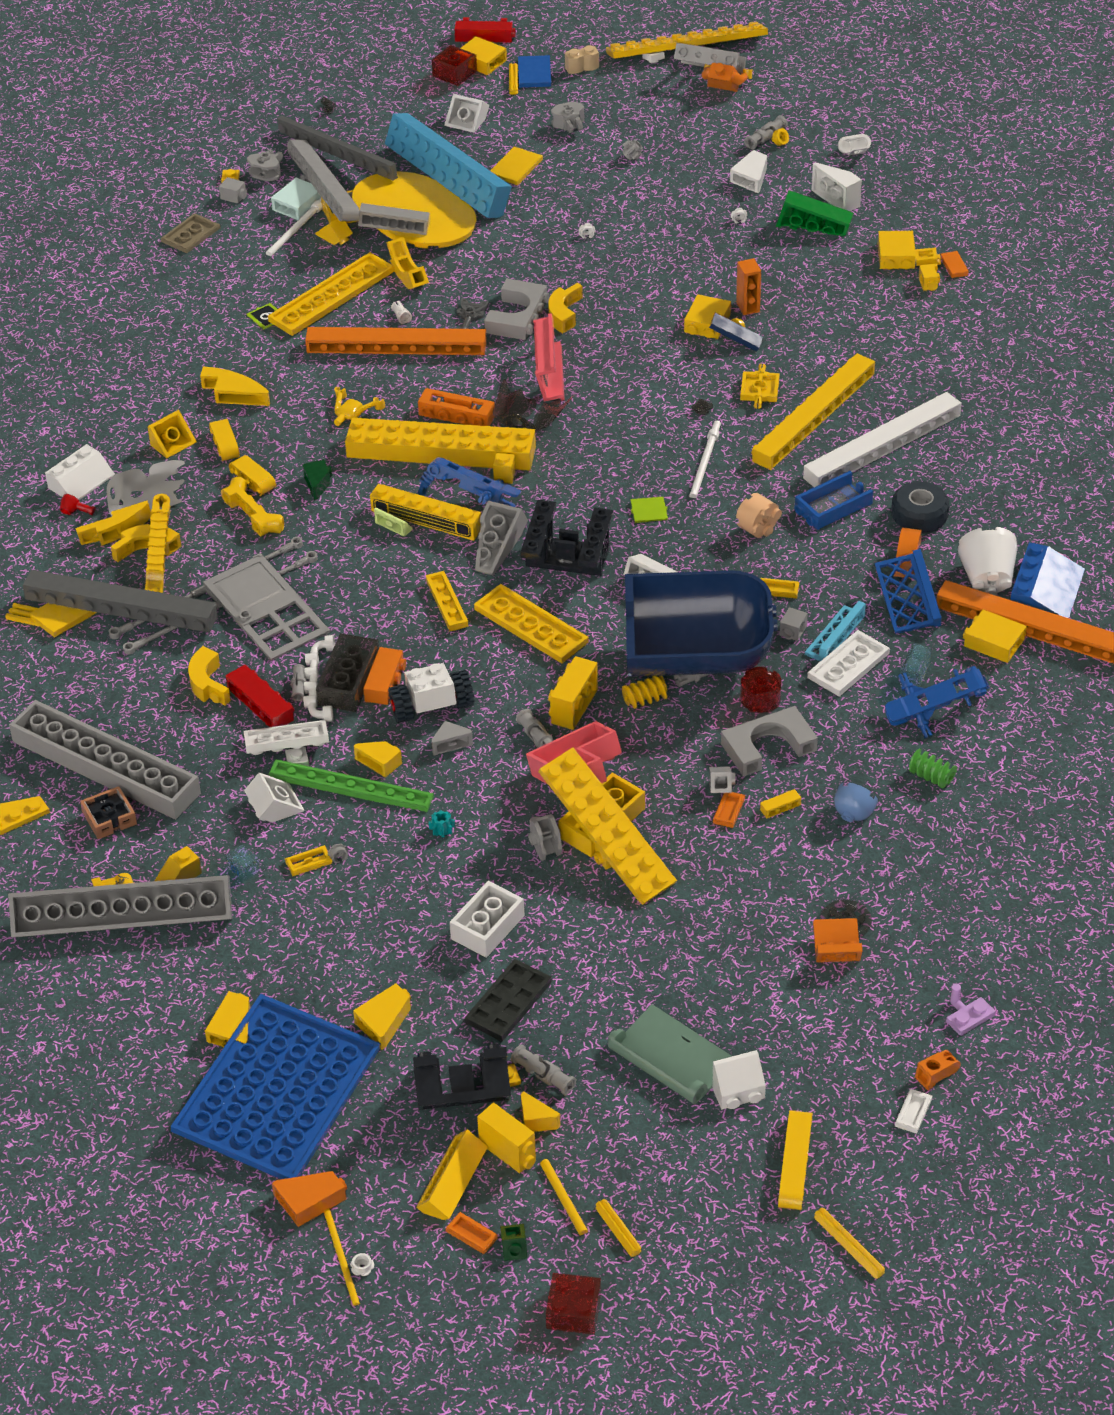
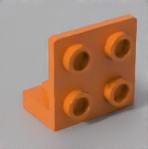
M856 918L816 919L813 921L816 962L861 960L863 950L862 943H859Z

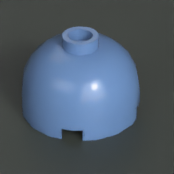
M841 783L835 793L834 804L838 813L842 815V819L847 822L867 819L876 808L878 803L877 797L875 796L873 799L870 796L871 791L860 785L848 783L847 786H843L844 783Z

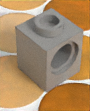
M789 607L780 621L779 635L786 639L798 641L807 627L808 613Z

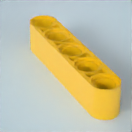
M789 1110L778 1208L802 1210L813 1113Z

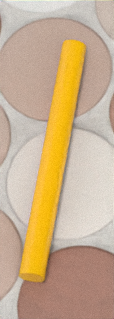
M542 1160L540 1165L580 1236L588 1233L585 1224L549 1160Z

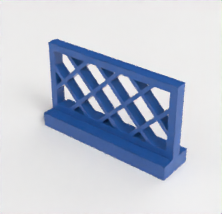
M921 549L913 550V554L875 563V569L895 634L932 625L933 627L941 626L940 611ZM902 562H911L912 566L909 571L899 567ZM888 566L893 571L887 576L881 573L880 568ZM896 571L906 575L902 582L892 578ZM909 577L917 582L913 589L904 585ZM889 582L899 586L894 594L886 590ZM901 588L911 592L906 600L897 596ZM914 594L922 598L919 606L909 602ZM894 599L904 603L899 611L891 607ZM907 605L916 610L912 617L902 613ZM921 612L927 615L928 620L919 622L915 620V617ZM899 617L909 621L906 626L897 627L896 622Z

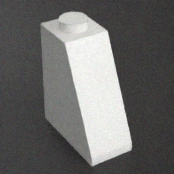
M755 150L751 151L730 169V182L759 193L767 169V155Z

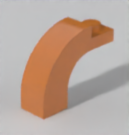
M901 529L896 558L913 554V550L919 549L922 538L921 530ZM910 561L902 562L899 567L909 571L912 565ZM898 571L894 574L896 577L906 576Z

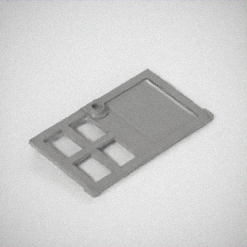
M261 553L253 556L250 560L203 581L204 586L270 661L331 632ZM293 604H296L303 611L304 614L287 622H284L277 614V612ZM270 616L278 626L258 635L251 625ZM310 619L318 629L298 638L290 628ZM284 632L292 642L272 651L264 641Z

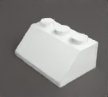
M87 444L45 472L47 485L50 490L62 497L64 494L73 495L78 500L115 475L101 453Z

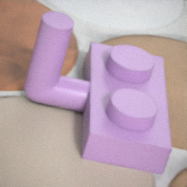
M953 984L950 1002L958 1011L946 1017V1022L960 1036L995 1016L996 1011L982 997L965 1006L960 1001L961 986Z

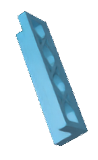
M858 601L853 608L844 605L805 651V655L822 661L847 639L865 617L866 603ZM845 612H848V614L845 616V618H843L842 615H843ZM816 648H819V654H816L812 651Z

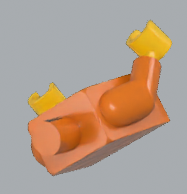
M722 63L705 64L702 78L708 79L707 87L737 92L739 85L743 84L747 79H752L753 69L744 68L743 73L740 75L735 67Z

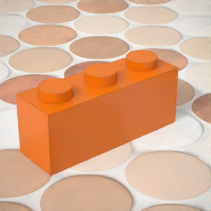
M754 258L738 261L736 303L743 315L760 312L761 269Z
M379 647L364 686L365 702L389 704L388 689L400 684V672L406 668L403 650Z

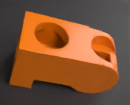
M944 1050L919 1062L915 1078L927 1090H930L937 1082L957 1072L961 1063L948 1050Z

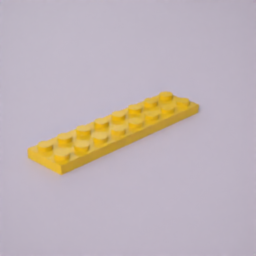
M369 252L268 315V321L293 336L392 274L394 266Z
M573 747L539 769L538 772L642 905L676 883L677 880Z

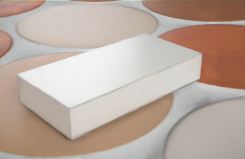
M910 1089L895 1122V1127L917 1134L932 1101V1095Z

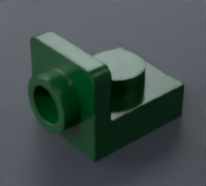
M524 1224L500 1226L504 1261L527 1259Z

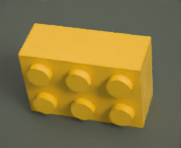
M575 656L572 662L567 664L565 673L558 678L557 686L554 690L550 691L548 696L551 724L574 730L598 691L597 662Z

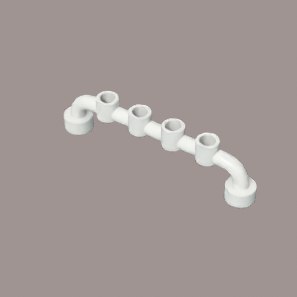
M327 635L325 640L318 641L311 647L310 653L305 654L306 665H310V667L304 669L305 678L309 680L304 682L305 694H309V696H304L303 701L304 707L308 708L312 717L324 719L325 722H333L332 706H323V711L316 709L318 704V651L322 648H326V651H335L334 635Z

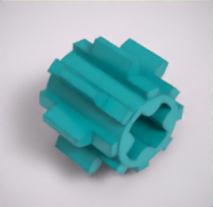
M439 810V812H434L431 815L432 820L428 822L429 829L433 830V835L445 837L444 835L453 833L452 828L455 827V819H451V813Z

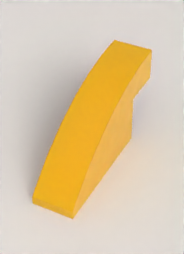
M203 366L200 375L202 388L214 389L216 403L270 406L269 391L255 380L230 370Z

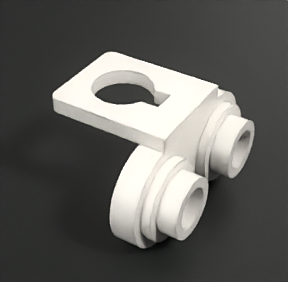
M865 134L845 136L839 140L838 149L840 152L848 154V156L862 154L870 147L871 140Z

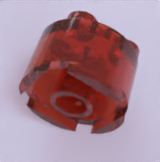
M754 667L747 670L745 675L741 677L740 701L742 705L752 713H764L778 708L781 701L782 685L780 675L774 670L773 672L768 671L767 667Z

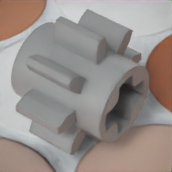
M627 140L623 144L624 150L622 152L627 159L637 160L642 156L641 150L643 147L637 140Z

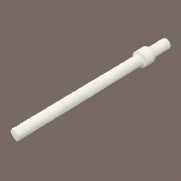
M321 198L315 201L311 208L266 251V255L272 256L315 213H318L323 208Z
M714 421L712 429L708 432V441L689 495L691 498H697L714 443L718 440L720 434V421Z

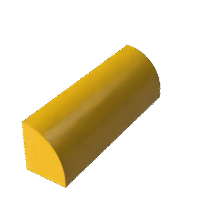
M468 1129L457 1134L453 1138L416 1208L424 1214L442 1220L450 1219L488 1146Z

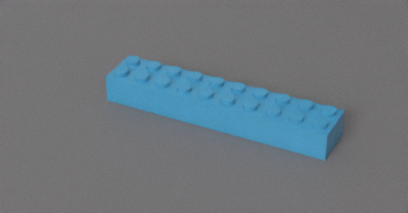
M393 113L385 140L386 146L439 182L485 217L500 218L503 216L512 188L511 185L410 114Z

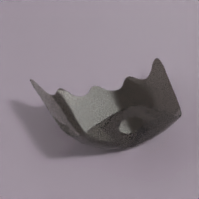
M504 379L494 406L493 417L505 427L535 429V432H538L554 421L573 396L563 404H560V399H556L551 403L543 402L534 417L533 423L525 418L529 417L536 409V404L541 396L527 399L524 397L521 389L511 392L508 388L507 380Z

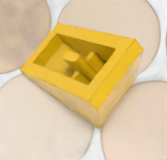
M523 1091L521 1093L523 1122L526 1127L533 1132L555 1130L560 1127V1113Z

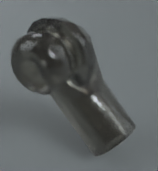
M326 97L321 99V104L324 105V113L332 114L336 107L335 103Z

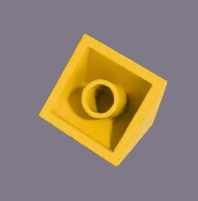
M179 410L147 426L150 445L165 458H169L197 442Z

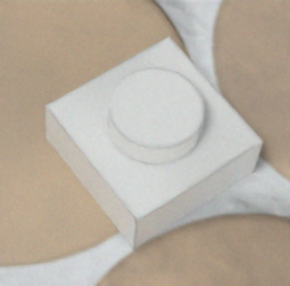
M663 51L642 54L643 59L648 60L650 63H657L659 60L665 59Z
M306 747L285 750L287 762L305 766L309 765Z

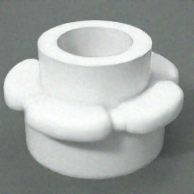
M736 208L731 213L732 221L735 223H739L737 220H741V223L745 222L747 211L742 208Z
M585 223L579 227V235L583 239L586 238L585 235H589V238L594 236L595 227L592 224Z
M365 1253L355 1255L350 1264L352 1273L357 1276H367L371 1273V1269L374 1268L373 1260Z

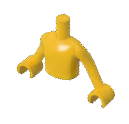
M334 388L336 394L334 411L338 416L334 420L336 426H340L345 419L358 418L365 410L373 406L376 410H383L385 408L384 399L379 401L378 397H374L372 402L365 405L354 399H348L341 405L342 399L347 397L346 389Z

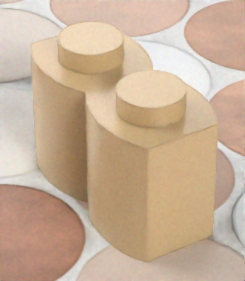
M588 45L582 49H571L565 52V69L569 74L599 68V52L595 46Z

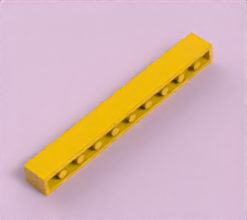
M858 353L851 359H848L845 365L839 368L833 376L829 377L821 387H818L811 396H808L800 406H797L790 415H787L779 425L775 426L774 430L765 435L763 440L753 447L751 452L752 462L772 470L874 375L875 361Z

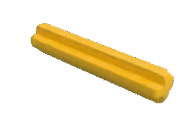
M516 63L509 64L510 95L518 94V65Z
M605 1199L596 1203V1210L631 1257L640 1254L641 1246L608 1201Z

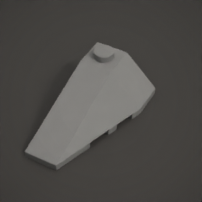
M492 501L487 502L480 517L481 529L478 536L479 548L477 549L475 571L491 576L496 573L521 537L528 522L522 509Z

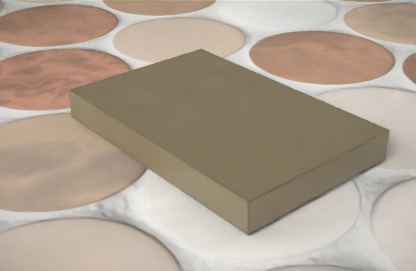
M194 213L161 238V242L188 253L221 227L220 224Z

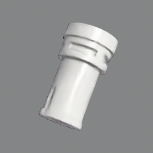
M397 301V304L393 302L391 309L395 312L398 321L401 324L410 322L412 319L411 313L403 307L400 301Z

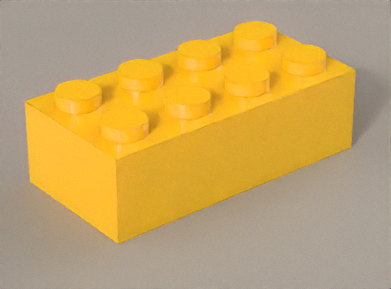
M613 772L607 777L606 782L601 783L630 821L634 820L645 810V791ZM567 812L558 820L561 840L592 858L593 853H595V844L571 813Z

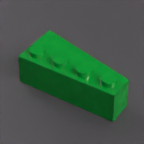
M788 190L776 227L789 226L790 229L795 230L803 228L809 232L822 231L824 234L846 236L853 212Z

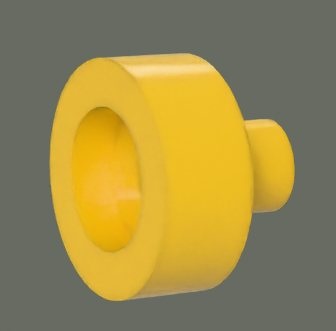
M784 128L775 130L772 142L777 146L787 144L789 142L788 132Z

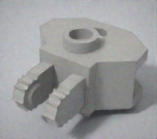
M567 102L558 104L551 109V114L553 115L551 124L554 128L564 129V131L572 133L573 129L576 128L578 131L583 130L584 106L582 103Z
M269 149L266 152L262 151L258 154L249 155L247 161L251 167L248 169V172L252 178L263 181L278 180L281 177L280 161L283 158L282 152L274 154L273 150Z
M549 814L543 817L531 818L529 820L530 833H528L530 844L534 845L540 860H546V855L556 853L557 856L561 855V835L554 816Z

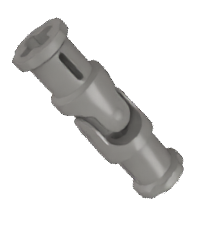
M782 115L777 116L773 122H768L760 129H757L753 135L747 136L744 139L745 145L754 150L760 143L763 144L771 139L775 130L780 128L786 129L788 126L787 120Z
M523 709L516 715L517 723L522 724L524 732L535 743L537 748L553 741L552 736L547 733L540 721L533 717L530 709Z
M522 1044L514 1049L511 1055L512 1063H518L525 1067L526 1071L530 1074L536 1072L535 1076L549 1086L554 1085L561 1090L563 1095L566 1096L575 1087L577 1079L574 1076L569 1077L561 1072V1068L543 1060L538 1054H532Z

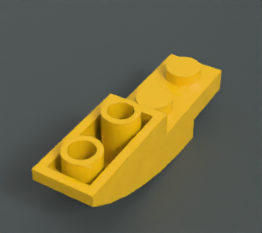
M148 500L112 511V517L77 527L76 531L81 545L100 541L102 546L120 539V533L124 530L145 524L151 517Z

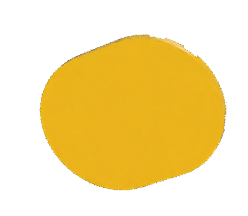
M397 171L398 178L392 181L381 175L374 174L361 180L353 190L352 199L359 207V210L361 203L430 212L427 235L378 229L393 240L404 237L406 243L415 244L414 246L418 248H428V246L444 248L456 245L469 238L476 227V213L472 206L436 180L424 175Z

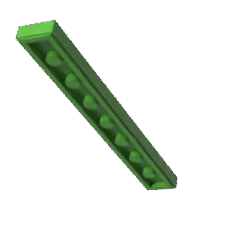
M277 759L269 772L270 777L287 783L428 812L434 798V793Z

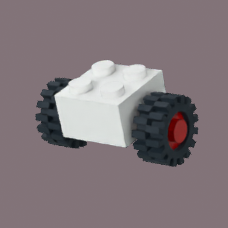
M444 663L404 672L406 685L402 684L389 687L388 689L389 701L396 723L414 719L412 705L417 713L455 704L457 709L473 706L475 702L468 672L462 670L449 674Z

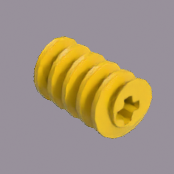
M653 676L651 679L646 678L644 682L640 680L636 684L630 683L629 686H622V694L627 706L631 704L636 709L637 702L642 707L645 705L644 700L652 704V697H654L656 702L660 700L659 695L663 699H667V687L663 676Z

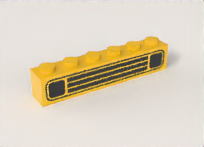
M378 484L370 494L371 511H374V508H378L401 520L473 541L480 533L481 512L382 484Z

